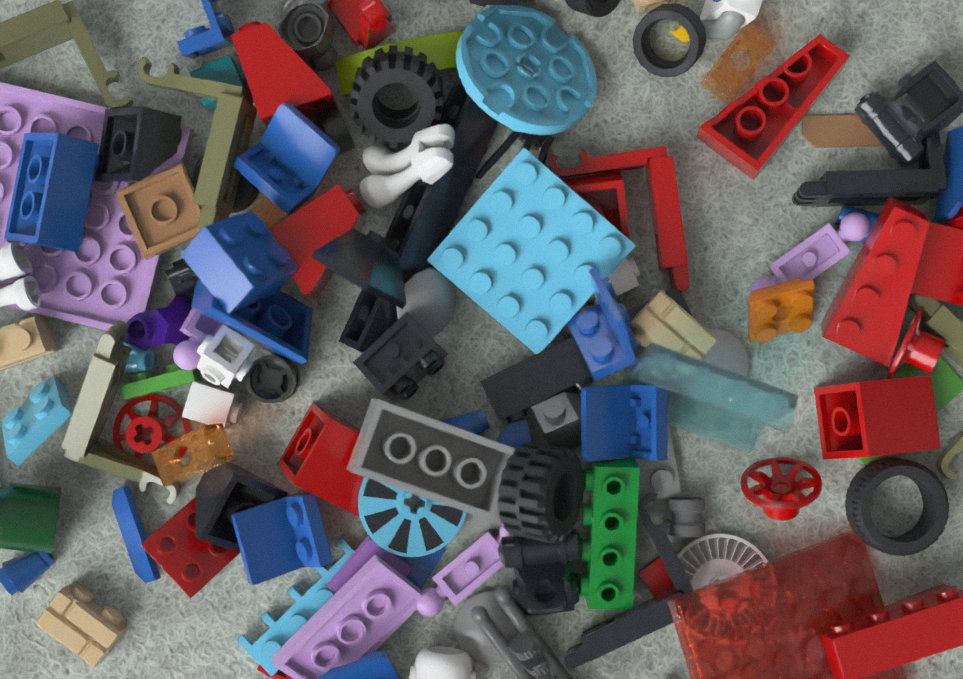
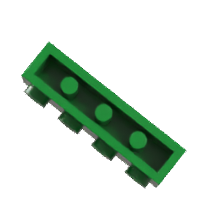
M635 458L590 461V468H584V491H589V502L582 505V525L587 526V539H583L582 555H580L581 561H586L585 574H579V595L585 596L588 609L632 610L640 476V467Z

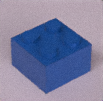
M252 210L204 226L181 253L184 260L227 314L274 295L298 270V266L290 258L288 251L277 242L266 228L263 220L257 217Z

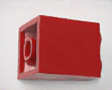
M258 21L246 23L239 27V32L231 34L259 117L267 127L277 108L284 102L293 105L306 118L316 117L318 112L335 104L339 109L329 87L267 22L262 24Z
M337 184L269 229V232L288 251L290 258L298 266V270L292 275L294 281L304 296L313 300L320 296L334 274V271L311 257L314 250L353 228L361 231L365 225L361 215L366 210L351 188L345 192Z
M931 375L863 381L814 388L823 459L873 457L940 448Z
M312 402L277 465L294 485L360 517L358 494L364 476L347 470V466L361 429Z

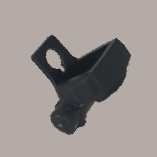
M931 61L928 64L920 63L899 79V87L885 96L879 91L866 94L860 99V102L854 109L862 119L861 122L864 126L866 125L889 152L888 155L894 158L901 167L911 163L914 164L919 160L925 149L921 141L926 138L927 134L934 129L937 131L943 130L963 113V92L936 61Z
M573 528L570 534H567L566 538L558 541V543H549L516 535L501 537L498 554L505 568L514 569L516 579L512 581V593L515 602L525 616L574 611L575 604L579 602L580 590L578 576L576 573L571 572L572 561L580 560L583 550V539L576 528Z

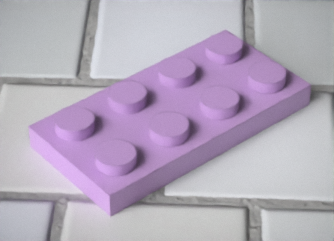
M375 554L271 657L274 666L293 679H317L318 676L327 673L334 667L344 666L361 659L368 653H374L418 609V602L423 597L421 589Z

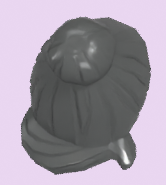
M288 0L281 11V22L278 28L280 37L299 57L309 59L314 69L318 71L330 69L337 61V52L331 46L334 37L332 17L327 8L330 0Z

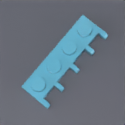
M343 537L337 541V544L345 554L330 569L326 566L321 568L315 567L322 577L304 594L292 585L287 592L296 602L278 620L269 611L261 615V618L270 627L254 643L245 634H242L237 639L242 647L271 677L279 670L274 666L271 657L335 594L334 591L328 588L327 584L356 551Z

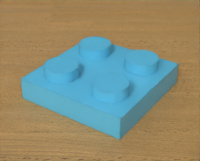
M54 375L46 383L41 382L37 384L30 392L29 399L19 408L11 409L2 421L1 427L7 458L18 466L73 414L65 386Z

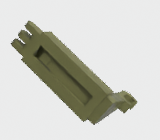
M55 0L0 22V69L74 39L106 105L110 109L127 108L133 105V99L125 96L121 100H114L111 97L108 86L113 82L118 83L120 78L119 71L112 70L107 72L73 1L61 4L60 0Z
M143 56L137 65V74L142 81L151 86L218 101L193 198L194 203L202 206L198 227L202 230L204 226L227 219L232 214L241 174L233 167V164L239 155L248 150L257 108L253 105L254 100L251 92L245 88L180 75L179 67L173 62L167 66V74L164 77L150 76V68L153 65L149 59Z
M910 293L907 304L908 308L916 314L921 306L925 307L919 324L921 330L946 340L942 351L963 369V322L935 299ZM963 429L940 454L936 462L938 472L947 479L957 480L956 473L951 472L948 465L959 451H963Z
M116 321L100 337L61 448L66 450L64 454L66 458L139 482L140 492L146 491L151 482L166 487L170 492L166 498L170 505L181 491V484L174 475L153 467L100 438L132 351L131 347L123 344L128 331V325L124 321Z

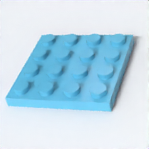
M523 147L429 256L427 261L530 350L538 354L543 351L595 292L588 270L596 267L602 279L607 276L609 277L636 245Z

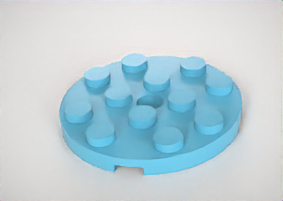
M499 5L481 11L466 26L457 44L456 64L465 91L488 115L508 126L513 131L536 135H550L572 128L583 118L592 105L597 90L596 72L587 50L574 34L569 37L554 25L556 19L525 6ZM518 65H525L530 71L534 72L533 76L530 77V73L526 72L522 68V66Z

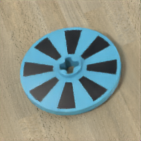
M364 477L358 494L359 516L368 535L384 550L398 556L421 557L440 550L459 532L467 512L419 495L417 497L422 500V504L416 505L414 511H410V507L404 503L405 498H411L412 493Z

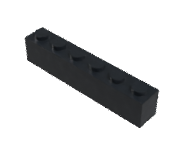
M674 288L665 292L692 316L680 291ZM648 301L627 311L630 321L633 320ZM574 337L480 381L498 420L506 418L508 423L528 415L525 408L559 395V392L569 387L572 388L573 392H576L585 386L593 384L592 374ZM638 342V346L632 348L634 356H637L638 361L658 353L654 346L651 345L646 349Z

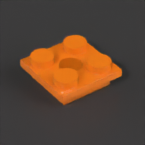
M801 278L751 291V295L748 296L749 341L768 342L776 335L791 331L793 333H802L812 326L815 285L813 280L802 281Z

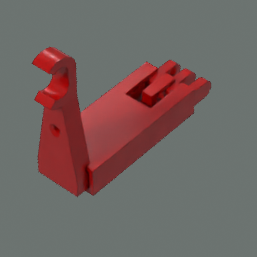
M330 0L327 8L357 47L362 45L365 50L372 49L395 32V27L391 23L393 21L392 15L380 0Z
M666 146L588 158L586 151L582 149L578 155L581 164L578 167L561 169L557 166L556 160L558 157L552 153L549 159V168L559 178L644 169L645 165L659 271L668 270L671 290L676 288L680 292L686 291L690 286L688 261L673 155H667Z

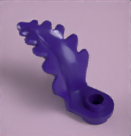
M186 294L179 297L175 296L165 308H156L137 313L127 322V340L140 349H149L171 343L177 346L183 341H188L190 337L181 332L180 328L192 309V300L188 299Z

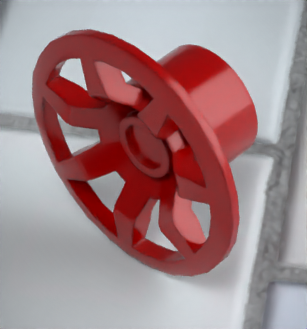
M921 306L911 321L910 327L902 340L901 347L896 352L891 363L887 379H891L899 366L904 363L929 374L932 372L946 340L921 330L919 324L925 307Z
M148 394L130 400L119 411L113 425V441L115 446L124 450L121 440H126L128 445L136 451L134 457L141 459L145 453L153 452L160 465H154L153 467L166 470L179 462L190 445L191 425L188 418L182 417L183 408L173 399L163 395ZM151 401L147 416H140L131 409L140 402ZM158 401L168 404L177 413L161 420L158 418ZM127 414L132 421L128 424L125 434L120 435V425ZM179 418H181L184 426L183 439L169 434L167 429ZM165 443L181 445L178 453L166 462L162 446Z
M777 457L761 460L749 466L741 476L740 485L744 496L755 505L762 507L764 513L769 518L786 521L795 518L799 514L800 508L809 505L820 495L822 479L818 471L804 461L789 457ZM779 464L794 466L790 468L787 475H782ZM770 465L772 476L768 477L764 472L756 470ZM803 470L807 471L813 477H803L800 480L796 481ZM750 477L760 484L749 488L747 482ZM814 487L813 491L807 496L801 492L803 489Z

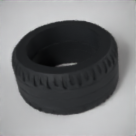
M901 458L878 459L859 470L849 484L845 500L846 516L849 525L860 540L874 549L896 556L913 555L933 545L945 530L944 526L945 524L947 525L949 518L947 492L937 475L920 463ZM902 475L914 481L919 488L923 500V509L919 521L910 531L900 536L890 537L880 533L875 527L871 518L870 504L875 490L882 482L890 477Z

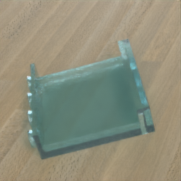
M652 342L635 359L636 363L628 367L621 384H652L666 389L667 423L747 453H751L754 450L759 430L765 426L785 433L789 432L799 395Z

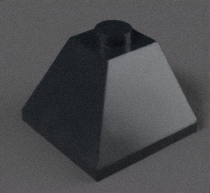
M144 106L105 109L99 149V165L96 170L95 181L140 182L177 153V147L182 137L180 128L182 116Z
M353 228L314 250L311 257L362 290L404 309L407 301L399 254L386 247L390 240L371 229L365 235Z
M213 456L196 487V537L200 540L240 552L231 518L232 514L288 495V492L238 465Z

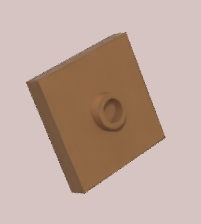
M179 163L140 182L115 191L141 254L146 260L193 240L201 231L198 227L202 206L193 202L196 189L184 163Z

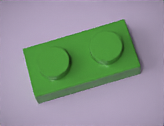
M176 364L165 367L166 373L153 377L152 371L130 376L131 383L120 385L123 399H133L190 384L192 381H201L199 369L184 370Z

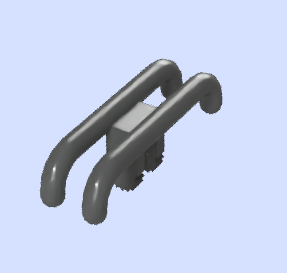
M503 586L496 588L494 596L520 632L509 642L490 618L484 607L480 605L473 607L471 615L474 621L518 679H537L547 674L548 671L554 679H573L511 597V593L507 588Z

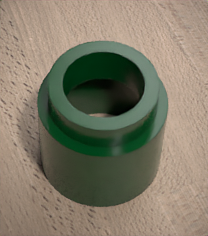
M10 482L9 488L0 487V549L52 554L62 488Z

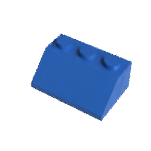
M24 133L4 236L5 240L63 251H79V246L85 237L84 220L86 210L92 201V191L90 189L93 174L99 165V156L97 154L99 144L61 133Z
M200 279L196 282L192 308L226 325L233 331L239 332L285 359L301 364L308 360L312 308L278 290L268 298L227 314Z

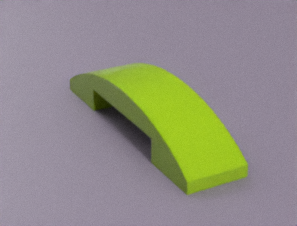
M464 31L439 33L398 41L365 50L336 61L335 65L342 96L351 95L355 73L358 67H362L363 60L367 56L374 58V52L380 48L383 49L384 53H388L389 46L397 45L398 51L401 52L405 51V46L411 47L415 56H418L421 51L427 56L428 64L433 62L436 65L437 73L458 71L456 50L459 39Z

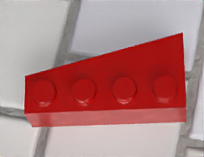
M818 35L783 62L779 68L754 84V87L744 95L732 101L714 118L699 127L697 138L752 180H755L838 76L850 55L822 35Z
M889 197L821 322L822 337L885 366H891L930 223L924 211Z
M940 584L885 607L868 611L865 615L855 619H845L832 623L830 625L831 628L820 632L833 676L838 679H861L962 646L963 590L958 589L957 586Z

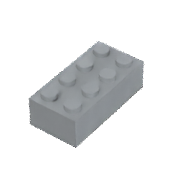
M372 398L347 470L494 521L498 511V488L503 469H505L509 456L513 455L515 448L388 402Z

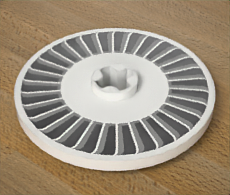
M713 533L692 540L677 553L700 602L699 605L691 608V615L678 620L688 632L706 641L727 643L747 637L764 623L774 603L775 579L769 562L758 548L736 535ZM719 579L722 583L729 581L730 584L726 587L728 592L726 596L722 597L719 593L712 595L711 592L715 589L713 584L715 580Z

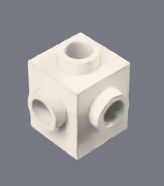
M223 324L215 336L209 334L198 348L197 353L201 357L197 368L201 370L202 376L215 385H220L221 383L228 388L235 378L241 382L252 367L253 362L249 360V357L255 345L239 332L233 331Z

